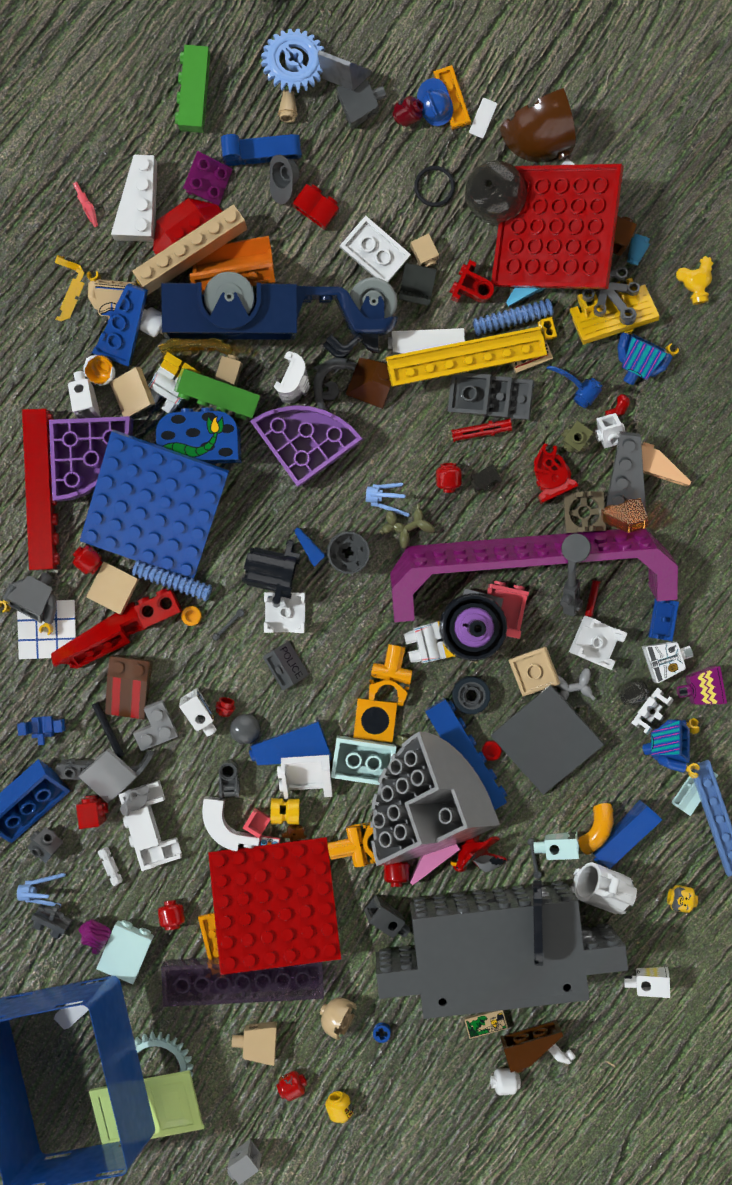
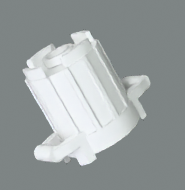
M593 862L587 863L581 869L575 870L573 885L570 886V889L575 893L578 900L613 914H625L624 910L629 905H634L637 888L634 887L633 880L630 877Z

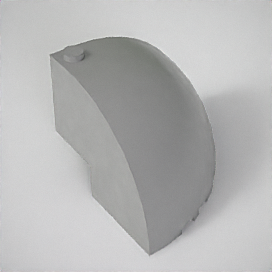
M419 731L408 738L402 744L401 749L391 756V762L387 768L383 769L378 780L380 785L377 793H374L371 809H374L373 819L370 821V828H373L374 841H371L376 866L418 858L467 841L500 825L490 797L473 767L451 744L434 734Z

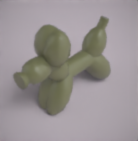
M416 504V510L413 515L414 521L404 526L402 523L397 522L396 514L393 511H388L386 513L388 523L384 524L379 531L382 536L384 533L389 534L393 530L400 533V545L403 549H406L410 541L409 532L419 527L424 532L433 533L435 528L432 524L423 520L424 515L420 509V504Z

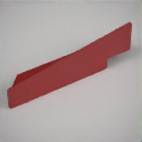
M135 603L128 604L122 615L114 613L52 652L53 666L57 667L59 664H68L70 668L78 669L130 643L128 635L147 629L143 628L134 608L136 606Z

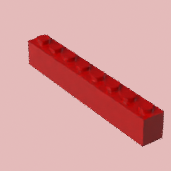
M22 409L29 570L57 569V565H60V555L57 553L56 545H59V534L56 533L58 514L55 513L57 502L52 501L49 420H54V416L48 409Z

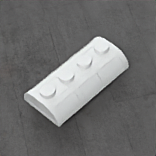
M288 351L284 358L288 359L289 367L282 382L276 381L274 388L277 390L282 402L291 404L300 400L302 395H307L310 382H308V374L302 357Z

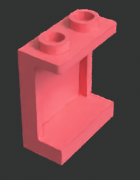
M494 581V584H488V595L504 598L501 609L507 620L506 636L520 639V629L529 592L525 591L523 586L514 585L513 588L505 587L506 583Z

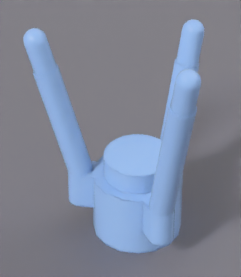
M403 483L367 486L366 502H370L371 506L393 511L406 517L410 516L407 512L378 502H382L383 497L405 498V494L383 493V490H380L401 487Z
M61 873L32 881H25V885L18 886V901L52 907L58 904L61 907L60 903L36 899H48L49 895L37 894V889L33 885L65 877L66 874Z

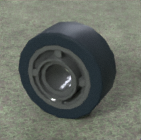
M466 676L455 683L452 690V699L455 706L461 712L477 714L488 706L490 690L482 679L475 676ZM469 690H475L476 698L468 700L466 699V693Z

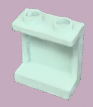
M118 920L114 925L96 969L134 984L154 935L146 928L138 929L132 926L133 924L129 921Z

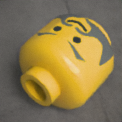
M675 885L668 891L667 904L674 911L690 913L693 907L696 908L698 905V896L695 895V891L691 887Z

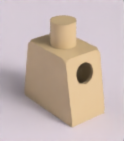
M277 1021L245 1025L244 1035H232V1047L243 1048V1059L274 1066Z

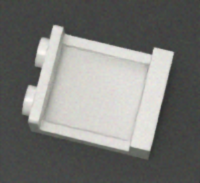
M329 755L281 758V766H277L278 779L282 778V780H279V790L284 793V799H288V791L321 788L324 790V797H332Z

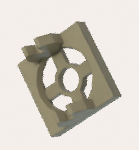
M604 491L563 494L565 533L606 531ZM580 498V506L576 510H570L572 503ZM587 498L595 501L598 508L591 509L587 505ZM581 507L589 509L590 513L587 518L579 516L578 512ZM591 515H599L597 521L588 527V519ZM570 516H577L581 520L582 527L574 524Z

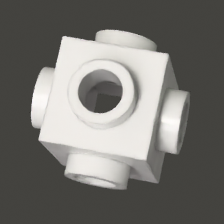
M613 413L596 418L598 430H595V436L597 441H601L604 449L617 445L619 432H626L624 424L620 422L617 414Z

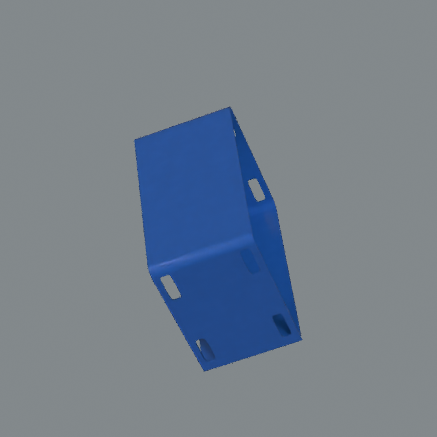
M107 976L1 997L0 1173L3 1185H35L46 1183L45 1185H71L123 1176L154 1135L155 1125L119 978ZM106 979L105 981H100V982H95V983H90V984L81 985V984H83V983H88V982H93V981H98V980ZM83 1001V1002L77 1003V1004H72V1005L57 1007V1006H59V1005H64V1004H69V1003H74V1002ZM84 1005L90 1012L120 1141L45 1154L39 1147L9 1020ZM71 1153L68 1156L45 1159L49 1156ZM123 1170L121 1173L96 1177L97 1174Z

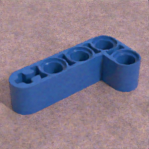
M236 134L221 136L222 157L224 164L227 166L271 162L275 155H283L287 159H299L302 157L300 136L296 134L239 139V136Z

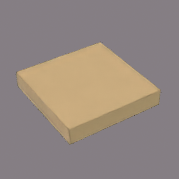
M141 366L131 369L110 382L123 417H132L155 404Z
M103 561L86 597L122 615L140 579Z
M546 646L509 659L522 696L544 690L550 684L552 686L560 684Z

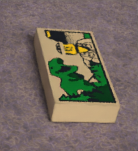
M503 1010L483 1012L464 1018L469 1039L508 1029Z

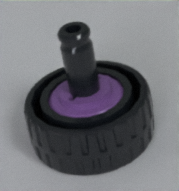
M464 594L452 600L445 607L439 622V632L443 644L453 655L468 661H479L491 657L503 645L507 635V620L503 610L493 599L482 594Z

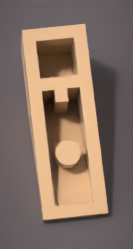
M643 442L641 446L644 474L685 487L691 484V481L660 450L654 449L652 444Z

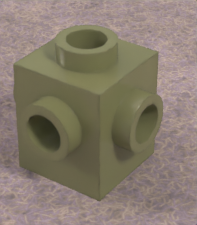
M577 420L572 427L567 426L561 434L564 437L561 441L564 444L563 448L572 454L573 452L577 454L580 450L584 452L591 443L588 439L593 434V431Z

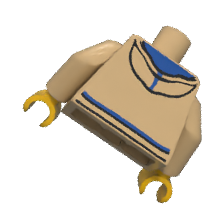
M90 271L86 274L90 280L88 283V299L94 309L98 310V314L100 316H108V320L113 314L126 285L130 283L141 287L138 281V285H136V282L102 280L98 271H96L94 278H91L92 274Z

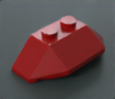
M187 198L156 220L153 252L157 255L221 213L222 210L217 204Z

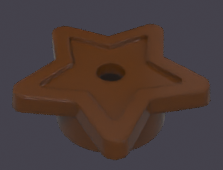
M289 825L287 832L281 834L283 838H289L291 842L307 838V835L304 834L305 827L301 825Z

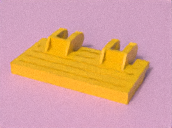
M632 278L627 279V285L630 282H634ZM641 285L639 293L635 296L617 292L626 306L633 308L637 314L635 322L628 326L620 322V311L608 296L605 303V315L597 317L594 314V306L598 302L596 293L591 301V306H587L586 301L582 298V294L577 295L582 313H580L578 306L570 308L569 311L582 344L584 345L658 321L659 314L646 285ZM635 287L630 288L632 291L637 290ZM597 308V309H596L598 312H602V311H603L602 308ZM625 313L626 316L632 315L631 313Z

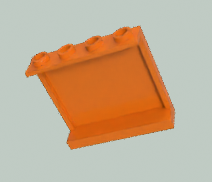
M269 236L226 243L193 265V273H190L191 283L201 282L203 295L208 282L222 272L238 273L244 276L252 286H256L257 283L267 284L275 282Z

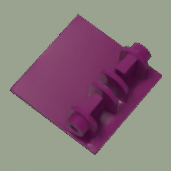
M197 151L183 189L189 195L195 194L219 206L233 169Z

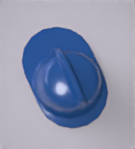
M436 78L424 81L417 93V99L423 105L422 114L425 120L433 126L445 125L453 115V104L447 87L441 80Z

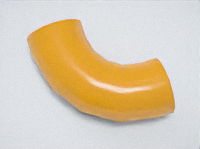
M602 803L593 807V825L589 832L578 839L579 847L586 855L594 853L601 848L611 835L614 817L612 805L609 803Z

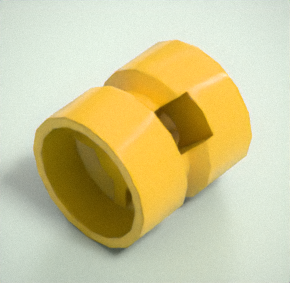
M271 798V824H283L286 821L287 824L299 825L300 799L284 801L283 798ZM286 808V814H281V809Z

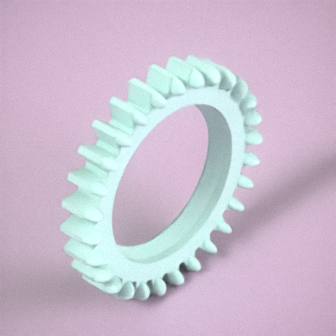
M151 1032L150 1038L143 1034L142 1040L138 1037L134 1040L137 1054L147 1047H162L175 1055L179 1062L180 1072L192 1070L194 1067L193 1064H189L192 1056H186L189 1050H181L184 1043L176 1045L177 1038L175 1037L170 1041V1034H167L164 1039L162 1032H159L157 1038L154 1032Z

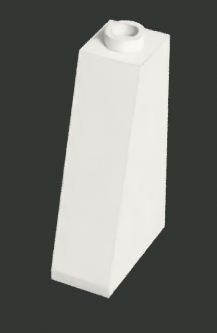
M464 328L392 331V337H388V349H392V355H398L464 342Z

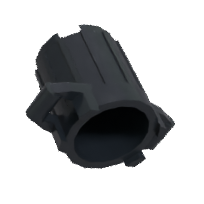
M291 539L286 542L285 554L258 547H250V553H247L244 565L245 578L242 577V583L247 584V586L274 591L275 596L272 599V604L276 608L280 606L281 597L291 599V587L296 565L300 563V553L292 552L294 541Z

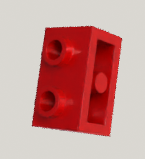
M97 794L86 795V798L81 799L82 801L76 805L79 829L99 827L106 821V813H108V804L101 797H98Z

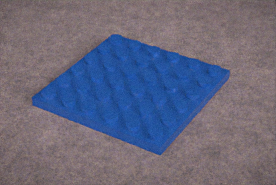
M112 430L80 541L135 561L141 560V563L147 562V565L153 564V567L158 566L159 569L164 568L165 571L170 570V573L176 572V575L182 574V577L187 576L188 579H194L229 470Z

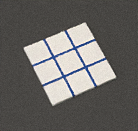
M56 600V614L51 624L53 632L50 635H47L49 632L47 627H44L42 633L39 632L40 626L45 623L44 621L39 623L17 611L19 659L51 658L52 652L76 638L75 600Z

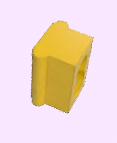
M552 317L541 319L537 322L538 327L541 326L542 328L541 332L544 340L557 338ZM545 323L549 324L551 335H547V328L544 327Z

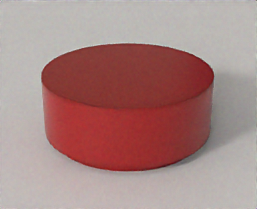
M493 740L486 741L481 748L484 757L489 761H495L501 756V747Z

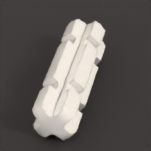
M105 847L98 851L100 859H103L102 864L107 875L111 877L109 878L111 884L115 886L120 884L123 879L121 874L117 873L119 870L113 856L110 857V849Z

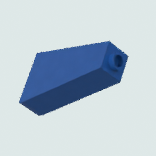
M319 720L251 745L252 750H249L252 761H256L257 765L281 764V758L329 755L330 760H332V754Z
M639 800L612 829L611 835L605 844L593 853L596 856L593 860L597 864L611 869L656 827L662 819L645 803Z

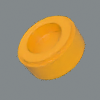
M188 606L182 611L181 618L186 625L194 626L201 621L202 613L196 606Z

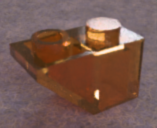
M640 498L628 499L622 504L609 505L601 510V518L604 523L627 533L648 527V517Z

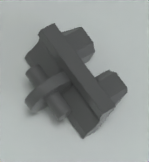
M58 904L54 908L39 905L31 918L34 929L40 931L46 926L51 929L50 935L56 939H59L62 934L64 935L72 919L59 912L60 905Z

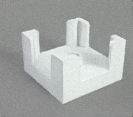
M264 592V633H305V593H291V599L281 597L280 606L276 608L272 604L275 592Z
M584 616L569 652L612 670L615 660L610 659L617 640L624 642L627 633L601 623V621Z

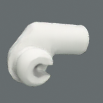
M556 1043L549 1049V1052L558 1062L571 1064V1061L576 1058L571 1050L565 1053L562 1052Z

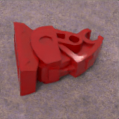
M546 443L539 450L533 463V472L537 479L536 484L540 491H542L537 496L540 504L578 487L577 482L571 479V471L564 459L556 454L557 446H553V451L548 453L546 451L548 444Z

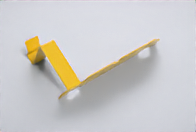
M59 255L55 259L56 264L75 270L78 273L76 279H72L60 307L62 313L55 319L64 321L71 317L78 301L75 297L80 296L85 283L80 282L84 276L81 265L65 260V256Z

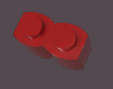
M306 184L292 203L293 207L320 228L326 230L339 212L338 203L330 196L328 198L324 197L321 194L322 191L317 186Z

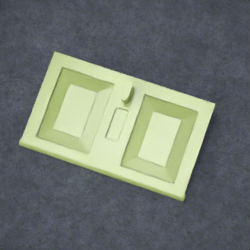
M190 1070L144 1079L155 1125V1133L151 1139L204 1129ZM107 1086L90 1089L89 1094L102 1144L119 1142L120 1138Z

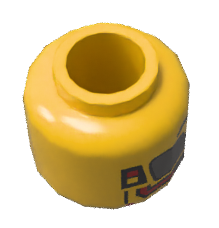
M336 1091L331 1093L325 1102L329 1118L335 1123H345L353 1114L354 1109L348 1094Z

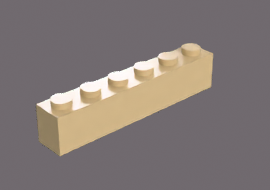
M233 204L132 272L141 287L148 290L147 295L161 287V283L169 282L248 230L245 219Z

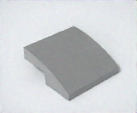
M108 748L95 759L94 763L84 769L78 777L108 803L121 793L138 775Z

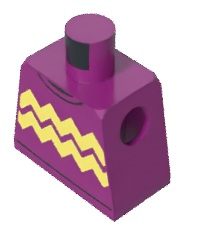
M713 665L686 675L687 685L677 686L678 697L689 696L690 703L727 704L720 666Z

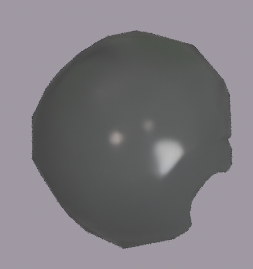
M242 714L232 720L229 732L235 742L250 744L259 737L261 727L259 721L254 716Z

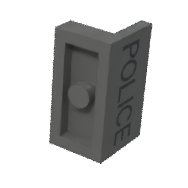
M289 641L263 656L282 690L289 688L309 675Z

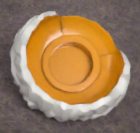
M91 355L86 359L83 371L85 377L90 382L101 386L110 383L115 378V368L108 357L104 355Z

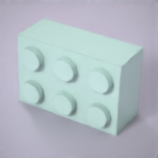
M337 735L331 778L380 785L378 780L383 769L387 768L391 762V756L396 753V745Z

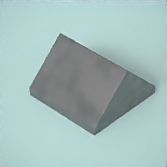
M320 50L318 52L320 69L323 71L321 73L322 79L354 90L371 75L372 70Z

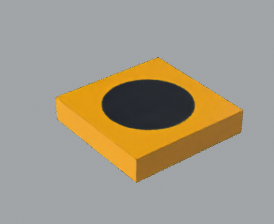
M358 698L353 738L393 743L397 703Z

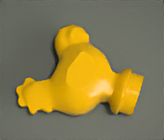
M704 256L703 259H700L699 269L690 270L683 267L679 268L676 272L678 281L683 282L686 289L693 292V295L690 297L693 305L709 301V293L705 292V288L712 281L711 271L714 263L710 257Z

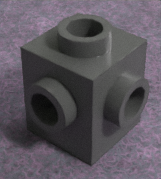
M44 827L41 832L37 830L30 837L29 840L32 842L28 849L32 855L47 863L60 848L63 841L57 837L54 831Z

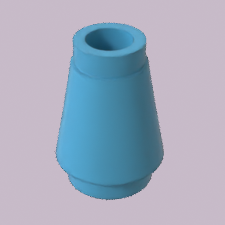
M635 234L631 238L627 257L628 263L638 266L650 246L649 238L639 234Z

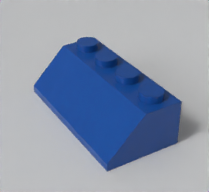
M41 760L35 761L0 792V837L10 843H13L70 792L68 786L56 775L52 768Z

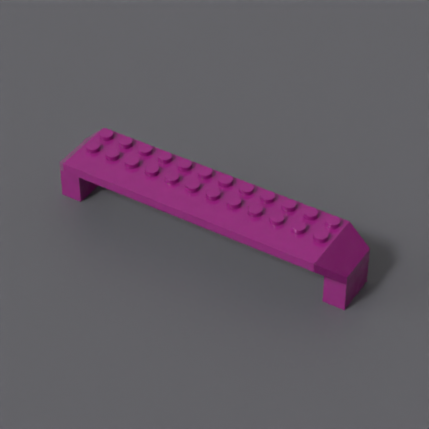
M645 527L577 533L584 535L591 544V552L587 559L582 562L638 558L649 568L648 586L656 600H677L678 565L669 551ZM575 533L408 546L390 573L394 622L415 621L413 594L432 574L566 564L568 560L562 554V543L567 536Z

